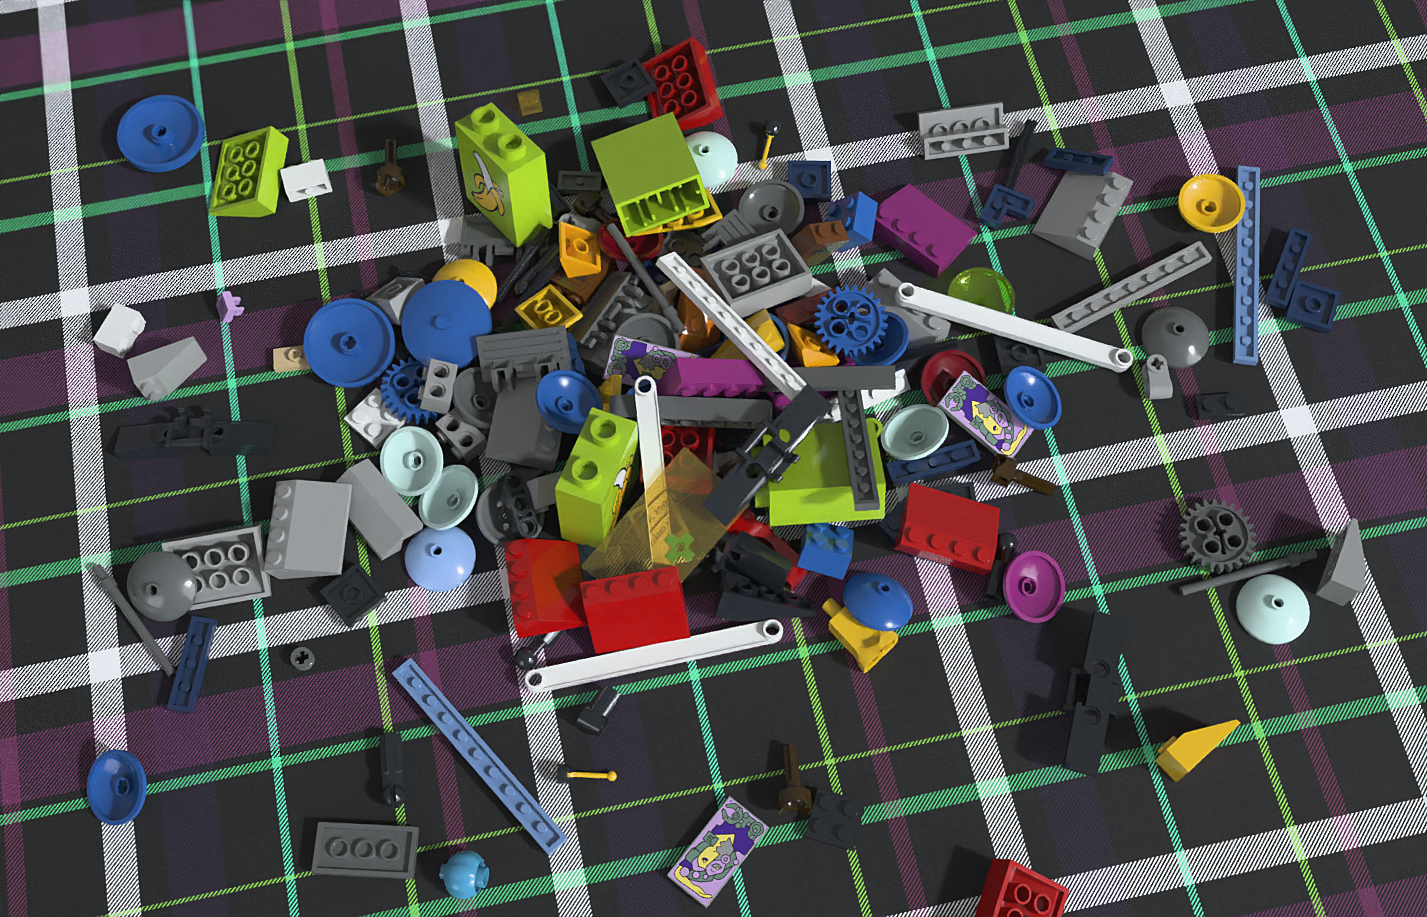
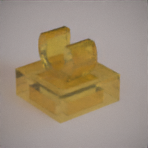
M538 89L517 93L522 116L543 111Z

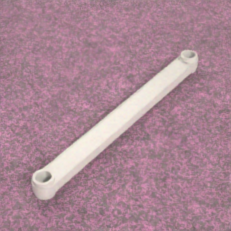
M911 283L901 284L895 292V301L901 307L919 310L1112 369L1115 372L1126 371L1133 361L1132 353L1127 349H1119L926 290Z
M641 376L635 381L634 390L652 567L654 570L675 566V563L666 557L672 549L665 542L671 534V526H668L671 525L669 513L659 522L669 511V505L665 508L662 504L664 501L668 503L667 490L648 507L667 488L656 383L649 376ZM645 380L650 381L652 385L650 391L646 393L640 392V383ZM659 522V524L650 533L651 529Z
M770 619L695 635L687 639L663 642L534 669L526 674L524 682L530 692L541 693L778 642L782 638L783 627L777 620ZM774 627L779 632L776 635H769L766 630ZM534 677L542 679L541 683L537 686L530 685V681Z

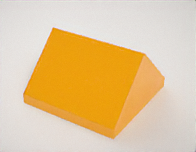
M561 221L559 223L560 261L567 277L599 273L601 271V259L597 234Z
M788 323L786 328L789 333L792 352L802 367H832L840 362L832 349L827 350L828 342L820 343L823 336H816V333Z

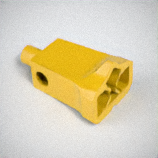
M833 598L828 599L822 606V609L832 617L829 621V630L855 657L858 667L863 673L868 672L898 641V634L894 631H878L864 626L853 618L846 606L842 608Z

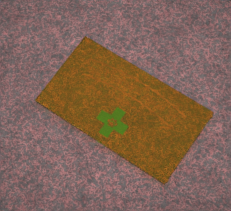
M684 447L581 566L596 580L679 566L681 582H683L750 504L747 503L726 527L700 505L721 481V478L694 456L688 448Z

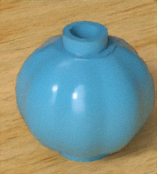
M463 850L457 852L450 857L447 864H442L440 868V879H444L446 890L454 898H471L479 893L481 888H485L488 882L489 869L485 867L482 857L474 851Z

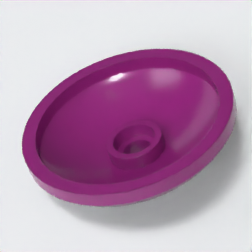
M1026 551L1020 553L1012 559L1006 568L1003 578L1004 597L1010 610L1021 620L1030 623L1045 622L1059 611L1065 596L1063 573L1057 562L1044 552Z

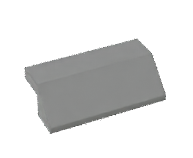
M1001 101L917 112L918 134L925 160L1009 149L1008 127L1004 125L1003 103Z
M369 459L348 468L335 482L352 485L348 520L381 560L400 551L404 539L422 530L423 523Z

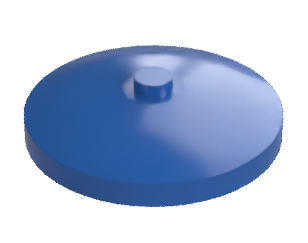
M157 95L138 102L125 113L117 130L118 145L124 157L133 166L148 172H166L185 165L198 153L205 138V125L197 108L189 101L173 95Z
M438 280L423 286L407 303L402 317V335L409 352L422 364L429 367L431 359L457 364L458 369L471 364L479 357L476 337L491 334V313L484 298L469 285L456 280Z
M354 298L336 300L323 306L311 318L304 334V352L310 367L322 380L340 388H360L379 379L391 365L396 349L395 333L386 315L375 305Z

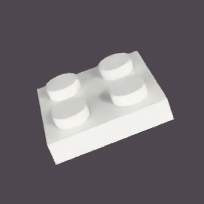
M375 388L344 418V421L378 450L387 438L406 422V417L404 416L398 420V412L391 415L390 408H385V401L381 399V391Z

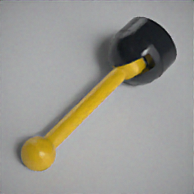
M766 120L764 124V134L768 138L762 161L758 164L761 170L767 167L766 159L771 139L778 136L781 130V124L775 120Z
M558 764L557 784L569 783L574 777L607 778L609 781H614L617 775L614 771L608 773L574 772L570 765Z

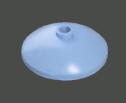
M456 526L446 530H434L430 527L422 529L411 539L405 553V565L411 579L418 586L433 592L449 591L460 586L471 575L476 562V551L471 538L466 532ZM438 549L442 550L441 554H439V555H435V554H434V552H435L436 550H438Z

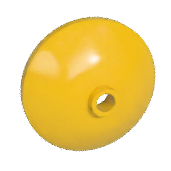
M1201 174L1191 178L1183 185L1178 196V207L1182 217L1194 228L1204 232L1218 233L1233 228L1241 220L1245 211V198L1240 188L1230 179L1217 174Z
M459 259L443 266L432 281L456 280L464 282L484 298L489 310L496 300L497 283L495 277L487 266L476 260Z

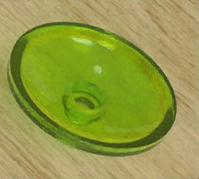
M983 267L967 269L958 274L951 282L947 295L975 305L979 303L982 307L1011 315L1015 305L1014 289L1007 278L995 270Z

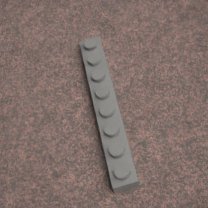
M1198 241L1055 314L1050 318V322L1055 329L1071 334L1209 263L1212 257L1202 243Z

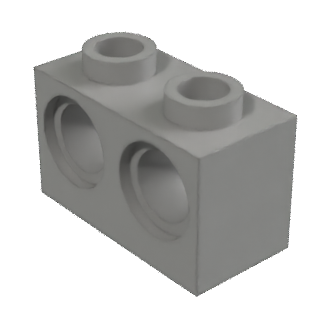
M431 359L429 367L424 366L421 380L426 382L425 386L420 385L417 398L422 400L420 409L442 414L448 413L458 369L457 364Z
M456 407L435 423L438 429L437 436L444 444L448 442L452 446L450 450L457 459L463 458L466 463H469L487 447L485 436L473 424L464 419ZM458 426L455 431H448L450 427ZM468 441L473 442V443H472L470 446H468V447H463V446H462L465 442H468Z

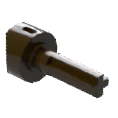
M389 139L385 140V166L380 167L376 173L377 191L384 196H390L406 186L405 171L397 166V141L395 139L392 141Z
M596 191L581 192L572 204L579 216L585 218L593 216L601 224L614 218L600 207L603 197Z
M997 454L991 465L993 476L990 479L991 483L1006 488L1012 481L1048 496L1053 495L1056 484L1016 469L1017 459L1004 454Z
M788 744V746L782 747L786 789L777 793L779 814L781 815L785 811H798L808 815L812 812L811 791L801 787L797 746Z

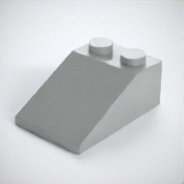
M194 336L130 358L127 362L134 384L149 402L160 400L164 396L171 394L207 360V357Z
M1352 518L1337 533L1316 592L1317 596L1344 606L1349 600L1353 601L1357 593H1362L1367 582L1364 579L1366 565L1358 520Z

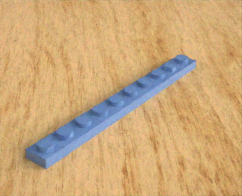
M1238 165L1236 169V185L1244 195L1245 211L1241 220L1235 225L1233 363L1256 365L1258 362L1260 168Z
M411 657L392 672L398 682L549 856L568 840V837Z

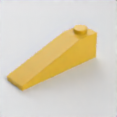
M706 188L705 192L710 207L633 236L697 229L717 222L723 217L709 189Z
M765 308L744 321L775 353L786 347ZM729 338L710 358L750 360Z

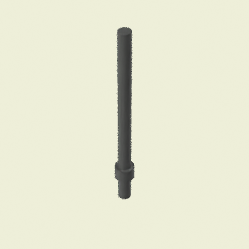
M614 223L608 225L607 230L662 309L664 318L671 322L678 334L683 333L686 328L678 318V312L674 306L669 305Z
M1313 549L1299 554L1296 552L1286 554L1281 559L1180 586L1179 591L1184 596L1284 567H1297L1302 562L1316 559L1317 553Z
M101 564L94 566L92 570L101 581L100 585L103 590L114 599L168 677L175 676L177 670L119 591L115 579L112 576L109 577Z

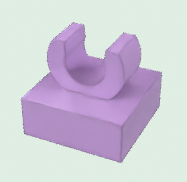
M230 291L221 292L216 303L222 323L231 322L234 315L239 316L244 311V307L235 306L239 305L240 297H232Z

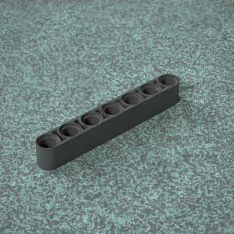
M612 395L610 397L609 413L635 421L638 425L635 395ZM657 396L660 425L757 429L761 425L760 421L763 418L772 423V402L768 400Z

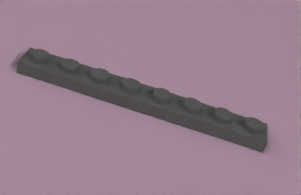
M861 390L837 391L854 510H880Z

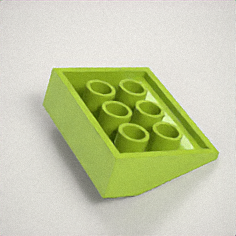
M272 126L223 140L209 214L211 216L262 217L274 214L282 179L280 170L284 169L289 139Z

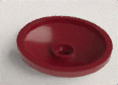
M619 217L604 222L597 232V243L600 249L611 258L621 262L630 263L607 230V226L611 223L616 225L640 262L655 257L663 247L662 233L626 237Z
M945 350V352L937 353L930 358L921 374L922 393L929 405L937 407L938 402L948 391L946 384L952 386L964 370L987 388L986 375L979 362L971 355L959 350Z

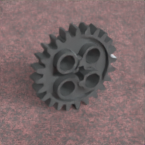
M1215 498L1210 502V505L1204 499L1201 506L1195 503L1192 507L1193 509L1188 508L1185 512L1186 515H1183L1180 520L1182 524L1177 528L1181 531L1177 539L1184 540L1179 545V548H1187L1184 556L1191 555L1193 557L1190 561L1191 564L1198 561V569L1205 565L1207 566L1208 573L1213 568H1216L1217 573L1220 574L1223 568H1225L1227 573H1230L1233 567L1239 569L1241 563L1245 564L1249 560L1248 557L1254 552L1251 548H1254L1256 542L1252 541V539L1257 534L1250 532L1254 524L1246 523L1250 517L1241 516L1242 508L1235 511L1234 503L1227 507L1226 501L1223 499L1219 505ZM1219 519L1225 520L1228 526L1222 525ZM1197 525H1202L1206 531L1199 530ZM1228 541H1233L1236 544V548L1231 547ZM1205 546L1211 547L1214 553L1208 552Z

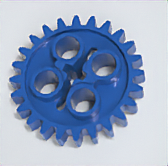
M846 284L844 291H841L837 286L836 294L829 290L827 293L829 299L822 297L821 303L823 305L817 304L816 310L820 313H814V319L819 321L814 322L813 326L814 328H820L816 332V336H823L820 343L828 342L827 350L829 351L834 347L836 349V356L840 351H843L844 358L847 357L849 352L852 353L853 358H856L858 351L862 356H865L866 348L873 352V344L880 345L881 341L879 338H884L886 334L882 330L888 327V324L883 322L887 320L888 315L881 314L885 311L886 307H878L881 299L873 300L874 292H871L869 295L865 294L866 287L860 292L856 284L853 290H850L848 284ZM843 305L847 311L843 313L838 312L835 306ZM864 308L868 310L869 315H860L858 309ZM848 318L853 319V325L849 324ZM838 326L844 332L842 334H835L832 328ZM856 330H862V331H864L865 334H866V337H864V338H859V337H857V336L855 335V331H856Z
M411 357L408 358V363L400 360L399 367L392 364V371L386 370V377H382L381 399L385 401V408H390L391 415L398 412V420L405 416L406 423H409L411 419H415V423L418 424L420 419H423L428 424L429 417L437 421V414L441 416L445 414L420 409L422 400L417 398L420 385L425 386L426 381L421 380L422 378L420 377L426 365L418 360L413 362Z

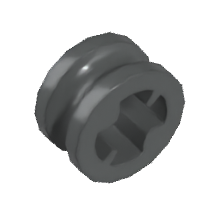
M299 647L292 652L291 662L296 669L306 671L314 665L315 657L308 648ZM302 654L308 657V659L304 660V664L297 660L302 657Z

